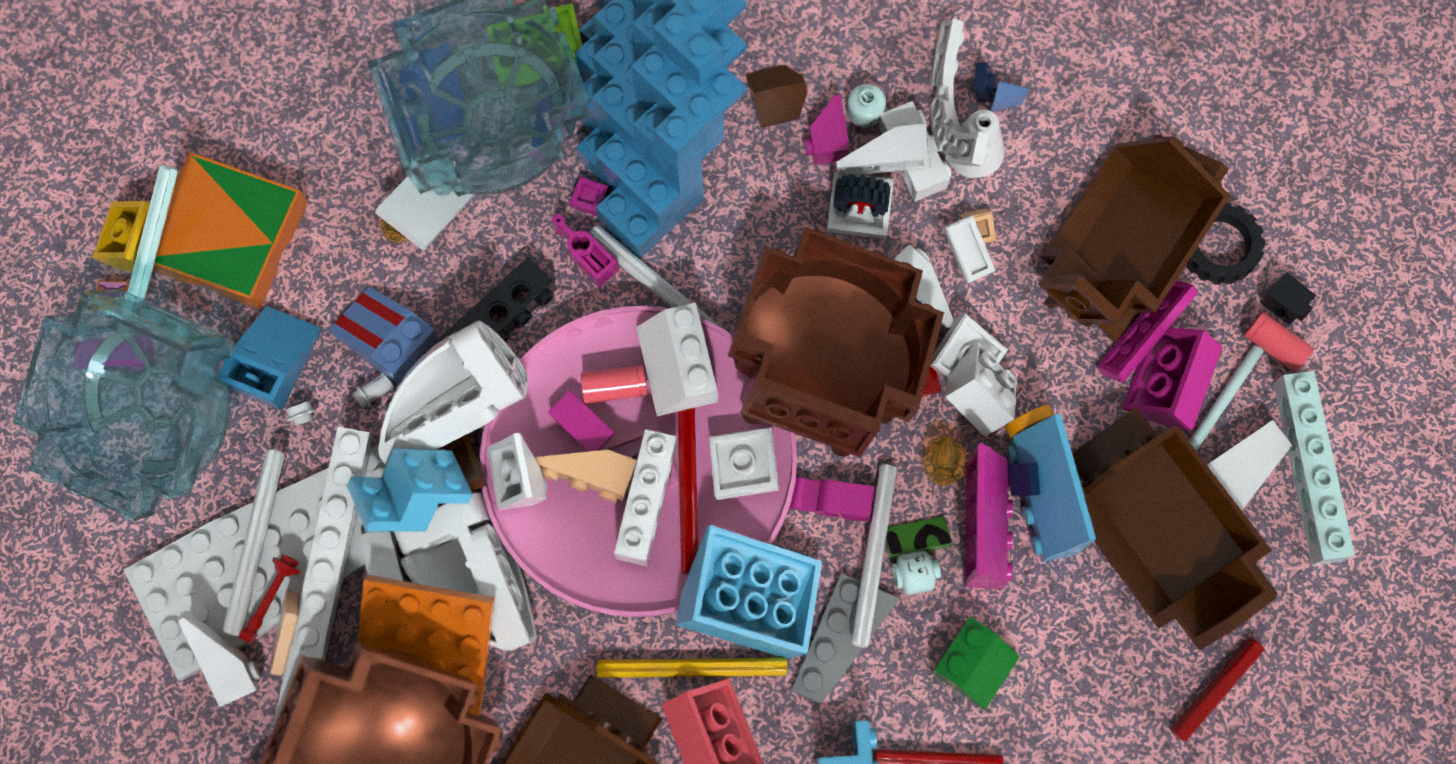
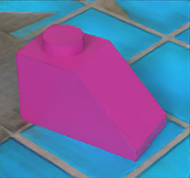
M840 94L833 96L810 126L809 138H804L806 156H812L813 165L837 162L850 154Z

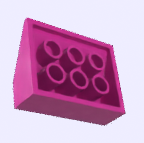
M978 444L966 463L965 588L1004 589L1007 586V581H1012L1013 573L1012 562H1007V550H1011L1013 544L1012 531H1007V518L1011 519L1013 514L1012 500H1007V489L1010 488L1008 459L985 444Z

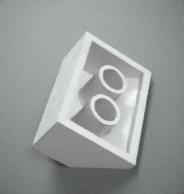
M696 302L665 309L636 327L657 416L718 402V390Z

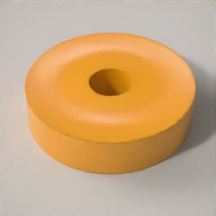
M1049 404L1043 405L1014 419L1005 426V430L1010 439H1012L1018 433L1055 414Z

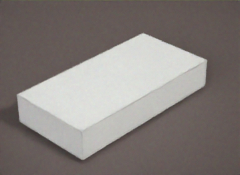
M973 215L943 227L966 283L975 281L995 271Z

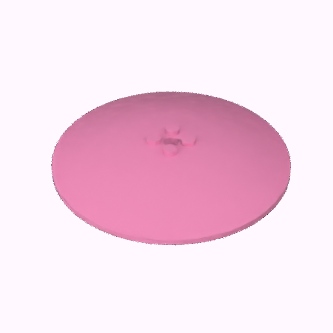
M625 306L606 309L582 316L548 334L520 359L529 380L526 398L502 410H498L497 416L484 426L482 434L480 468L487 483L486 486L482 487L483 497L496 533L507 551L528 575L554 595L587 610L612 616L654 617L678 612L682 590L688 578V575L681 572L678 411L660 416L656 415L636 329L637 326L665 309H669L665 307ZM700 317L718 390V402L695 407L698 549L709 525L772 545L785 521L793 496L797 469L795 433L765 422L750 424L744 420L740 411L750 378L735 368L734 358L727 356L733 335L720 326ZM644 365L647 396L585 404L615 433V436L601 450L608 449L634 459L639 456L645 429L673 435L677 438L675 457L648 567L617 560L614 555L628 497L626 502L618 499L616 503H612L598 496L600 492L588 488L587 492H582L570 487V481L558 477L557 481L544 478L547 484V500L533 506L498 510L487 447L512 434L520 433L534 458L587 452L548 414V411L569 390L584 403L581 384L582 372ZM771 427L774 436L779 491L717 500L714 495L709 437Z

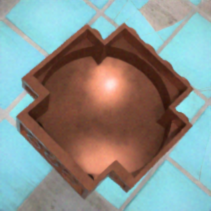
M808 227L804 228L793 256L788 255L783 250L765 246L758 261L744 306L736 321L733 340L727 355L734 358L735 368L750 378L740 411L744 420L750 424L765 422L828 445L836 455L846 457L850 454L861 457L878 434L881 423L888 424L894 418L910 422L919 410L944 312L935 309L929 304L915 302L923 270L914 267L910 263L899 262L884 256L880 252L856 246L851 241L840 240L825 234L821 230Z
M357 642L347 667L326 663L320 658L301 656L260 764H489L493 752H497L501 746L503 734L501 733L502 728L496 721L472 714L468 710L474 707L478 696L477 685L471 678L434 667L427 661L409 653L377 649Z

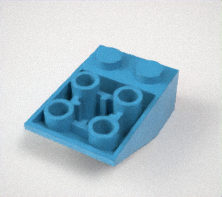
M266 306L231 349L216 379L227 389L282 411L322 328Z

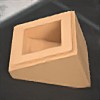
M985 208L958 214L959 219L973 215L984 243L997 241L991 210Z

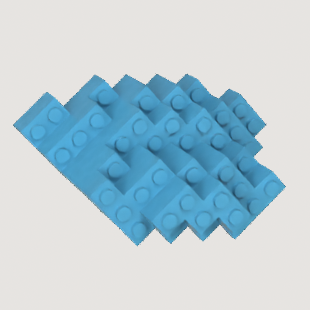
M598 0L600 11L579 29L583 46L575 52V58L582 85L573 94L579 120L592 133L576 146L578 159L612 191L595 207L598 219L639 259L704 200L702 159L724 140V113L747 92V87L727 69L747 50V44L728 27L747 8L745 0Z

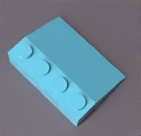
M1060 413L1013 436L1009 442L1010 446L1006 447L1007 458L1010 464H1038L1040 495L1024 496L1026 506L1022 508L1026 525H1032L1035 537H1031V546L1034 555H1040L1041 562L1078 555L1096 540Z
M709 525L682 590L675 625L787 659L806 655L822 561Z

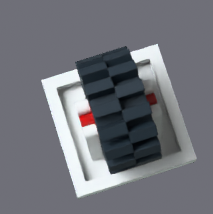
M834 172L827 232L886 240L894 179L865 176L863 174L839 177V173Z

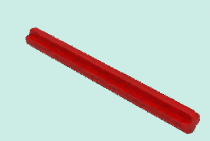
M695 408L678 411L681 572L685 575H689L698 552Z

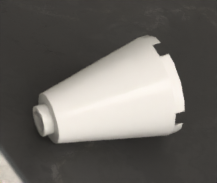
M978 110L962 122L960 126L966 133L981 132L990 135L988 141L990 152L984 161V165L963 166L948 161L949 165L958 174L967 178L991 175L1000 167L1005 155V146L998 117L989 110Z

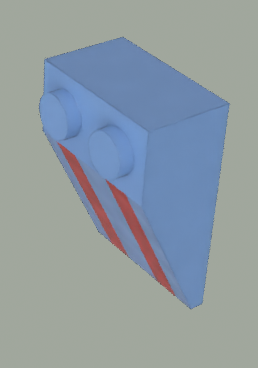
M370 286L328 329L329 333L378 372L384 373L397 387L411 367L438 342L435 329L409 309Z

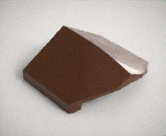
M785 65L745 74L761 128L800 118L808 93L802 75Z

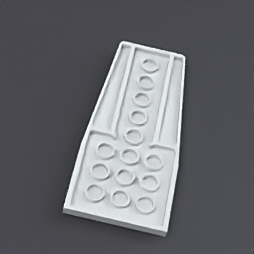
M379 445L370 450L365 477H381L386 465L379 456ZM329 468L285 487L275 494L243 628L248 627V621L255 614L278 574L272 562L273 557L280 558L282 554L294 558L299 561L297 568L301 570V573L284 578L263 618L264 621L261 627L256 631V639L278 626L286 590L299 594V607ZM253 503L201 526L123 570L179 681L201 670L177 621L182 612L188 610L238 649L248 644L240 639L239 636L226 635L222 630ZM358 512L343 581L365 567L358 535L370 531H365ZM391 531V532H392V535H393V538H394V541H395V544H396V546H397V545H398V541H397V539H396V536H395V534H394V531Z

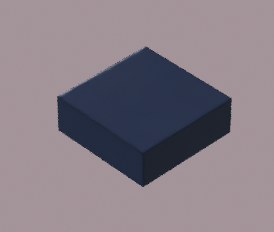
M1037 463L1008 464L1011 496L1040 495Z

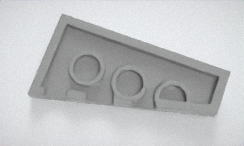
M841 573L791 692L822 704L863 649L851 644L861 581ZM880 589L877 592L870 638L900 599Z

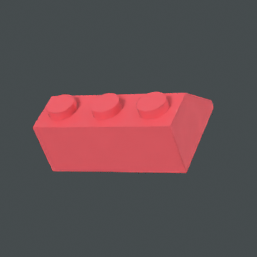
M729 678L686 691L661 704L684 764H763Z

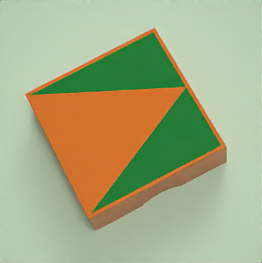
M189 152L175 182L153 272L187 284L207 287L221 296L261 309L278 271L281 255L292 240L308 201L298 189Z

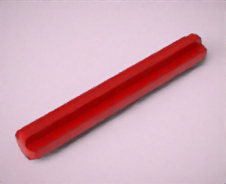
M1249 638L1171 727V732L1176 738L1183 742L1187 741L1264 652V647L1259 641Z
M881 749L876 750L874 753V762L878 761V764H1004L1003 756L1000 754Z

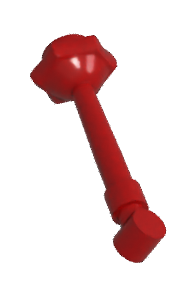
M282 554L280 558L273 557L272 559L278 574L255 614L248 621V627H244L239 635L240 639L249 644L255 641L257 637L256 631L261 627L264 621L263 618L284 578L301 573V570L297 568L299 561L290 556Z

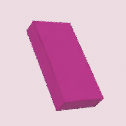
M571 390L548 411V414L587 452L601 450L615 436V433Z

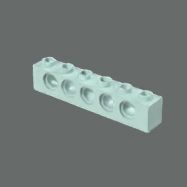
M1315 372L1286 374L1274 382L1273 386L1283 432L1292 444L1288 450V456L1312 565L1343 562L1354 557L1355 553Z

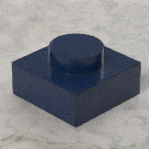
M988 62L976 63L974 92L979 102H991L992 91L997 89V75L992 73Z

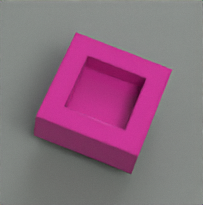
M580 177L570 200V207L597 216L595 207L607 197L609 187Z

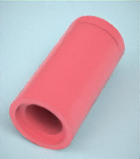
M1262 312L1244 334L1247 339L1294 373L1299 370L1314 350L1311 345L1265 312Z
M644 365L581 373L585 404L647 396Z

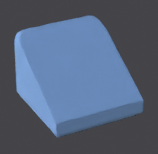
M999 81L991 112L1022 105L1028 89Z

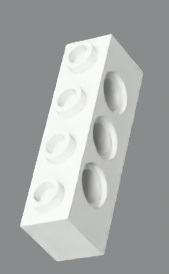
M645 429L614 552L617 560L648 567L677 448L676 436Z

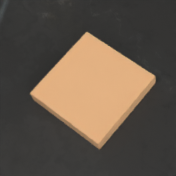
M286 590L272 647L270 674L282 676L285 672L298 619L299 594L294 591Z

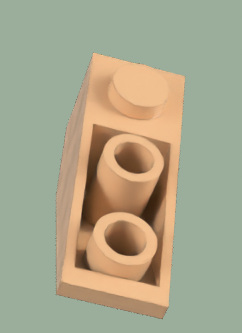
M608 449L535 458L541 468L542 477L552 481H557L558 477L570 481V487L582 492H587L588 488L600 492L598 495L600 498L612 503H616L618 499L626 502L637 460Z

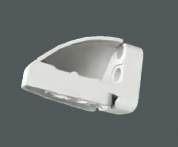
M481 321L468 325L435 344L405 374L389 403L381 430L378 451L385 465H387L393 449L437 450L486 425L497 416L498 410H502L526 398L529 382L527 372L515 353L493 329Z
M483 492L472 493L473 495L468 504L447 503L436 508L426 532L394 531L401 552L405 556V558L401 559V563L412 583L495 598L490 637L491 646L510 651L536 640L537 635L532 610L519 564L505 548L496 533L493 523H488L491 519L487 511Z

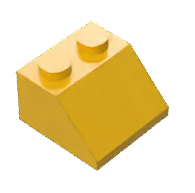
M112 201L92 258L116 269L133 272L150 203L147 201Z

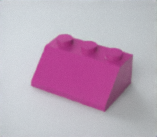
M1168 328L1137 366L1122 409L1130 412L1137 407L1146 419L1169 428L1177 425L1179 429L1193 430L1222 346L1205 330Z

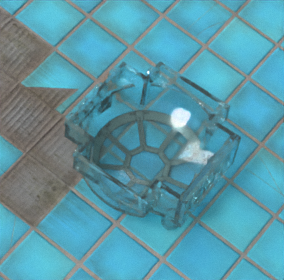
M451 0L393 22L402 49L369 61L367 64L404 171L420 194L433 190L438 195H447L454 190L457 197L467 193L484 195L507 192L530 183L546 172L558 159L564 157L561 146L566 144L565 141L572 137L577 121L589 117L585 105L591 102L565 33H557L555 25L559 24L560 20L554 5L548 7L545 0H531L518 6H514L512 0Z
M122 289L81 292L74 318L66 314L43 317L13 423L24 427L25 432L28 434L39 436L29 470L41 475L40 478L46 482L57 483L66 487L67 492L73 495L84 496L93 500V504L97 507L111 509L120 513L119 516L127 521L135 522L154 515L159 496L166 499H176L177 497L190 494L195 479L212 463L226 435L230 413L228 385L218 378L219 361L229 360L235 352L234 342L225 335Z

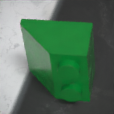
M970 616L931 674L983 710H986L1020 657L997 634Z

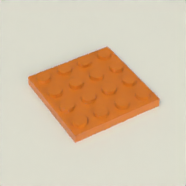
M367 575L363 582L358 643L377 649L409 653L427 661L434 667L471 678L477 685L478 696L474 707L468 710L472 714L481 716L495 598Z

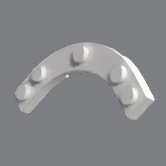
M956 19L942 21L930 86L936 87L935 97L930 103L932 133L938 150L945 152L946 160L963 166H983L990 152V145L988 143L990 135L981 132L966 133L958 122L954 106V75L958 68V60L956 59L958 48L964 39V31L962 30L964 21Z

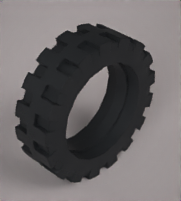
M1226 202L1214 222L1228 223L1239 230L1246 244L1245 256L1235 265L1222 266L1214 264L1205 258L1198 246L1187 263L1189 271L1199 275V279L1205 282L1206 280L1212 281V284L1220 285L1221 283H1226V285L1233 284L1238 280L1244 279L1254 270L1264 254L1262 252V249L1265 247V239H1262L1263 229L1261 225L1258 226L1255 222L1257 220L1252 214L1248 215L1244 212L1246 209L1241 206L1236 208L1232 206V203Z

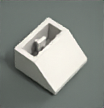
M976 342L947 377L945 397L984 436H987L1015 419L1017 380L1010 370H1005L998 363L992 351L986 350L979 342Z

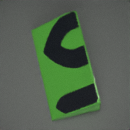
M944 516L888 527L885 541L889 560L898 558L901 554L921 550L929 552L949 548L953 544Z

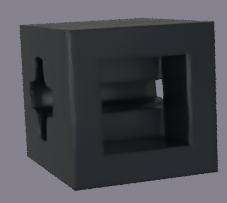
M1286 272L1260 303L1290 325L1296 319L1303 321L1314 307L1309 303L1316 294Z

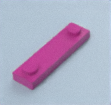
M1176 280L1155 313H1141L1098 364L1096 367L1103 376L1124 383L1198 294L1194 285Z

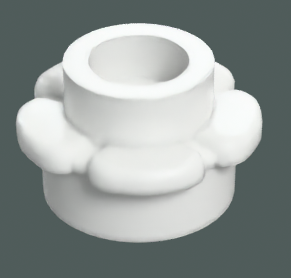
M310 401L286 409L289 417L286 420L287 422L294 421L295 426L313 420L312 413H315L316 409L312 408Z

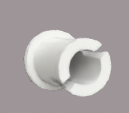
M380 373L379 376L361 388L359 386L355 387L356 391L352 395L363 409L367 405L371 407L373 401L389 390L394 389L387 376L384 373Z

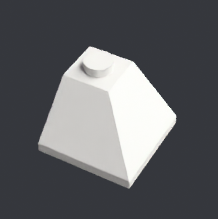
M520 433L512 434L487 447L498 510L533 506L547 500V484L542 477L541 468Z

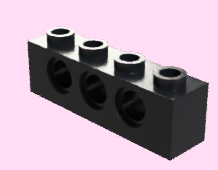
M527 257L444 333L438 341H442L476 321H481L507 342L510 338L509 333L517 326L519 328L525 326L532 318L531 313L539 305L544 307L553 299V292L556 290L553 281ZM525 291L530 293L525 301L515 300V296L519 292ZM496 313H507L506 319L502 322L492 321Z

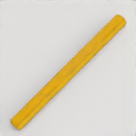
M609 659L597 661L596 674L599 678L785 676L787 674V659Z

